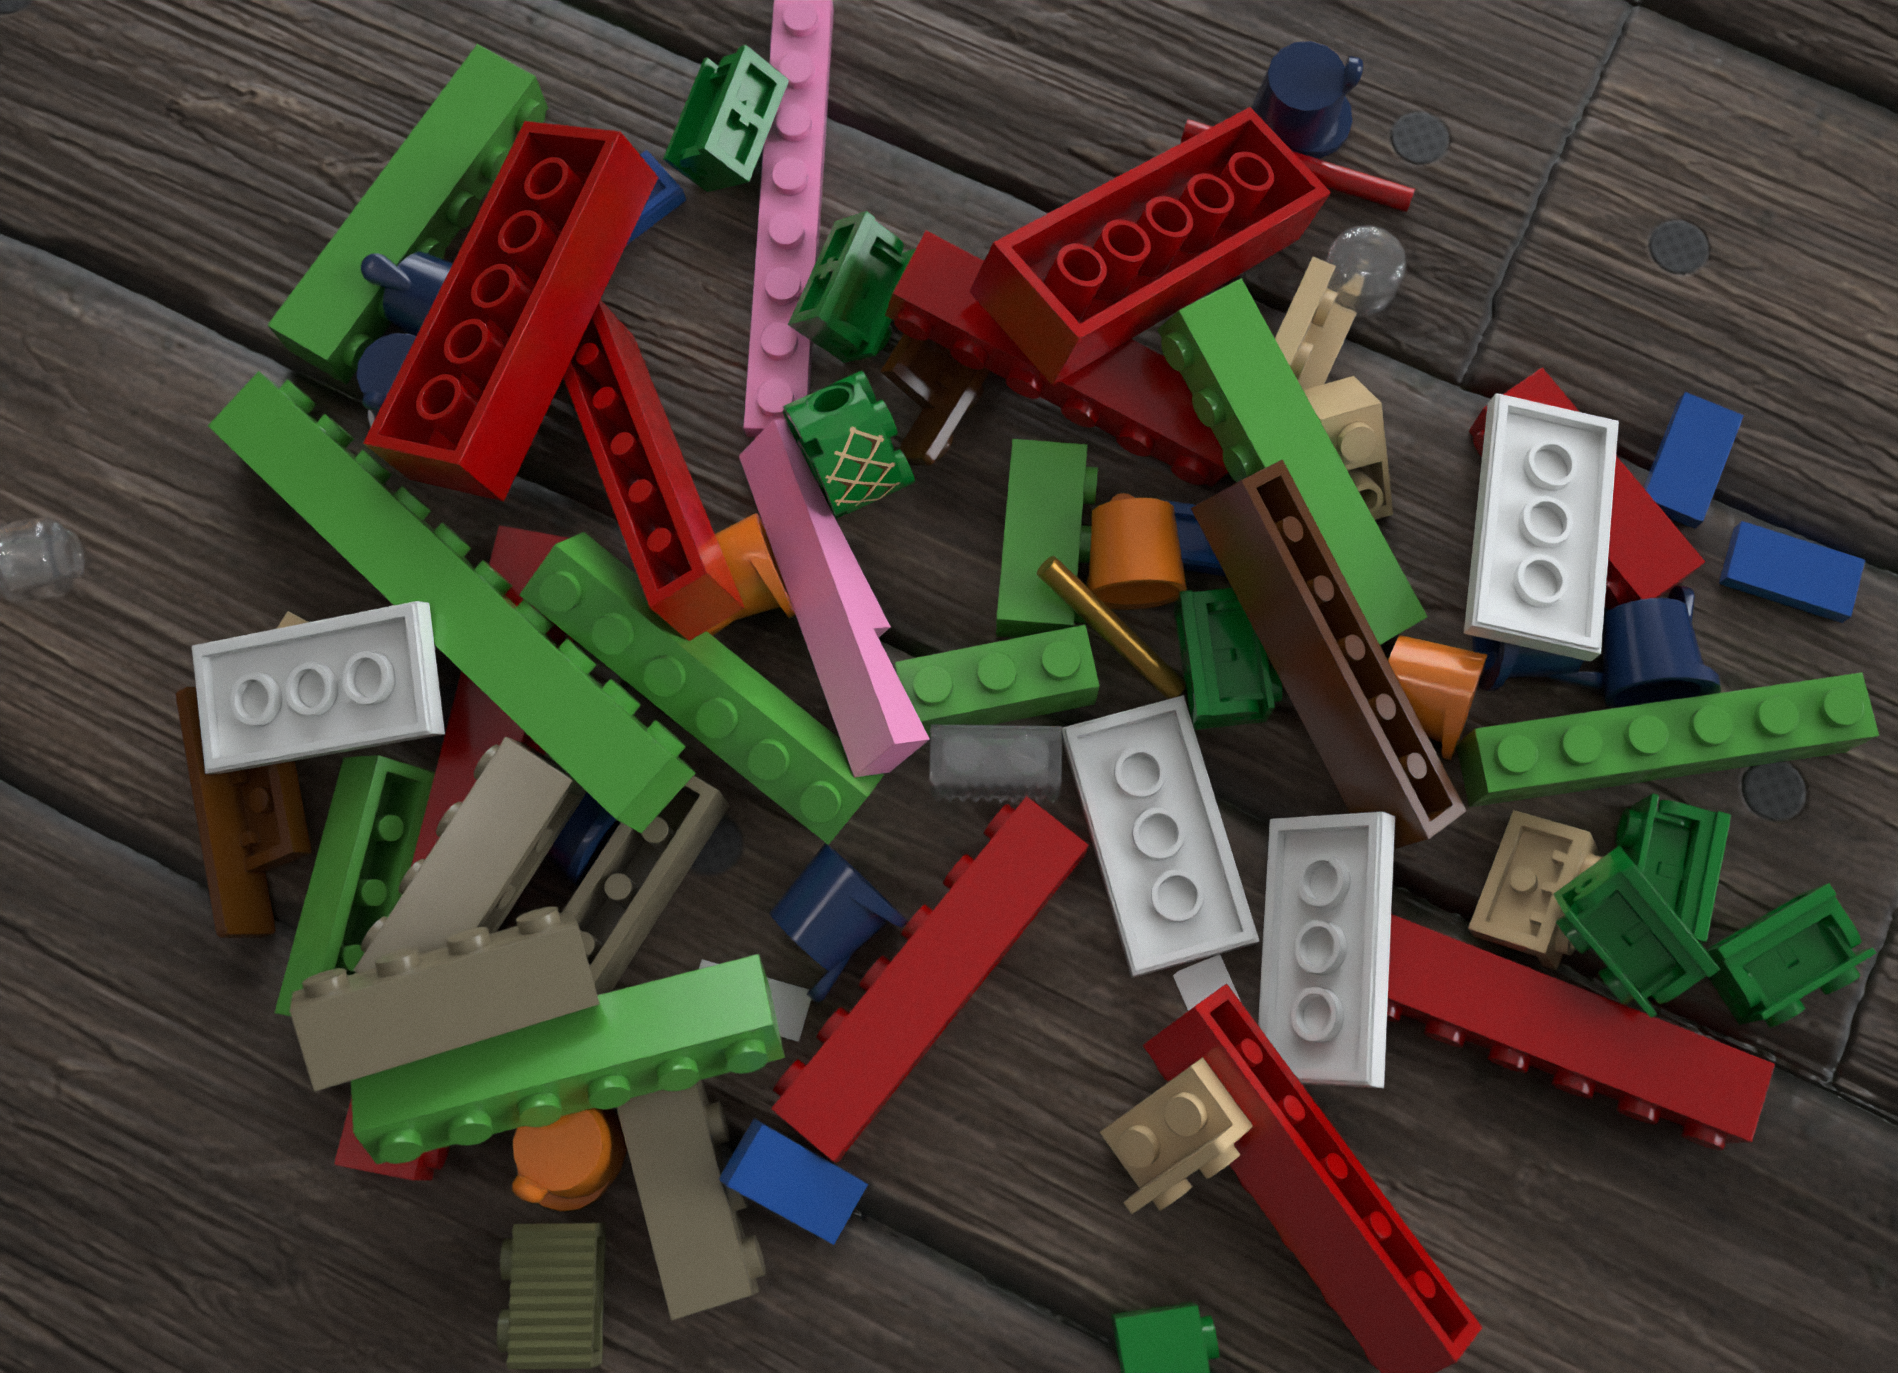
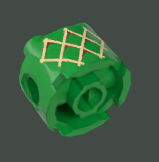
M862 370L783 406L786 423L835 519L915 483L914 475L903 452L900 449L894 451L890 439L898 435L894 420L885 402L882 399L876 401L872 387Z

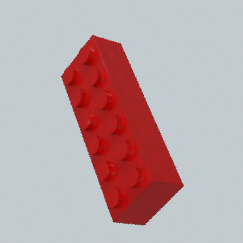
M1249 107L993 242L969 292L1051 385H1054L1299 240L1331 192L1259 115Z
M524 121L363 442L365 446L409 480L504 502L658 180L656 173L621 131Z

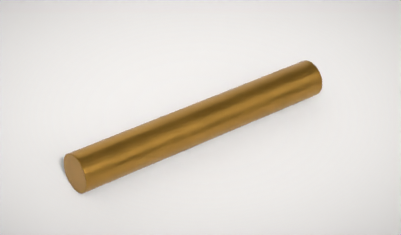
M1051 556L1039 567L1036 573L1037 576L1167 699L1178 697L1186 687V681L1055 556Z

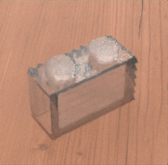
M931 724L929 778L931 796L937 802L943 797L949 802L956 797L964 802L970 797L975 803L981 797L988 803L994 797L1000 803L1007 797L1015 803L1020 797L1024 800L1028 796L1030 799L1034 798L1039 804L1045 798L1053 804L1059 798L1062 784V726Z

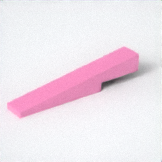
M773 419L739 455L853 776L855 778L889 773L929 741L930 738L879 640V637L891 626L786 421Z

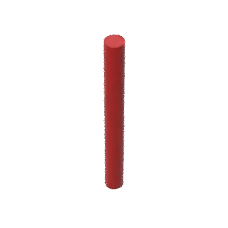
M1188 119L1183 130L1181 142L1213 126ZM1292 151L1325 187L1407 212L1415 191L1414 188Z

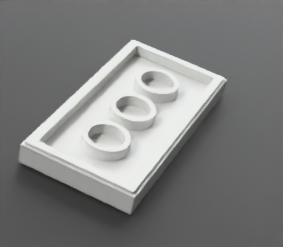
M1498 393L1488 402L1464 634L1590 662L1601 654L1619 421Z
M414 601L192 646L205 774H221L445 734L429 603Z
M1184 695L1061 728V738L1131 978L1257 944L1259 938Z
M1385 812L1270 819L1258 1026L1301 1084L1384 1088L1395 816Z

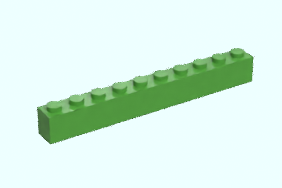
M258 371L212 420L208 427L393 605L414 601L429 603L434 645L616 820L642 833L695 774L678 757L686 746L658 721L655 720L647 728L633 714L641 706L636 699L614 680L610 679L602 686L589 673L597 664L583 650L568 638L559 646L548 636L547 633L554 624L525 599L516 606L505 595L512 585L484 560L475 568L464 557L471 547L443 522L436 529L431 527L424 520L431 510L403 485L394 492L385 484L392 476L388 469L364 449L355 456L347 448L354 438L328 415L324 414L317 420L310 414L317 404L288 379L279 387Z

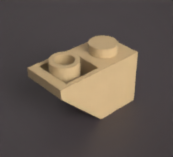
M1354 376L1303 390L1374 520L1393 515L1382 402Z

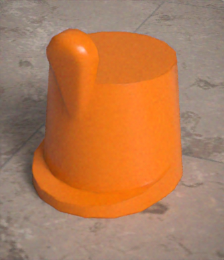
M1120 493L1114 496L1110 502L1099 505L1092 510L1087 587L1109 609L1132 610L1158 607L1175 602L1179 593L1187 590L1174 506L1169 502L1153 498H1135L1130 494Z
M755 513L716 533L715 536L745 608L707 630V632L713 636L735 620L780 607L789 618L796 616L764 524L759 515Z
M1399 635L1388 662L1425 733L1429 738L1442 743V758L1452 760L1488 655Z
M591 1108L561 1116L558 1121L547 1126H522L517 1128L513 1139V1155L518 1175L512 1184V1191L515 1195L526 1202L539 1203L543 1207L560 1212L583 1209L599 1200L621 1171L627 1152L621 1122L617 1113L613 1109Z

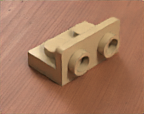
M1312 257L1275 337L1277 344L1303 390L1325 384L1357 313L1356 306L1336 298L1338 293L1327 289L1336 266Z
M1513 810L1468 927L1474 937L1536 956L1542 966L1557 970L1562 955L1570 956L1574 952L1575 947L1555 922L1564 913L1553 894L1603 858L1599 856V850L1591 833Z
M1201 1058L1100 1131V1134L1140 1188L1123 1202L1129 1212L1133 1214L1151 1201H1153L1159 1211L1172 1204L1193 1187L1186 1177L1200 1169L1206 1179L1224 1169L1240 1156V1153L1233 1144L1250 1130L1253 1125L1205 1059Z

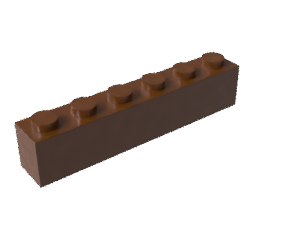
M1283 459L1192 507L1191 510L1350 814L1385 812L1395 816L1394 849L1428 840L1464 814L1466 809Z

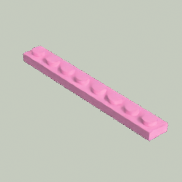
M774 0L769 64L788 78L789 82L763 147L744 415L746 437H757L773 419L785 420L783 406L810 394L813 342L788 326V323L816 264L819 252L834 11L832 0Z

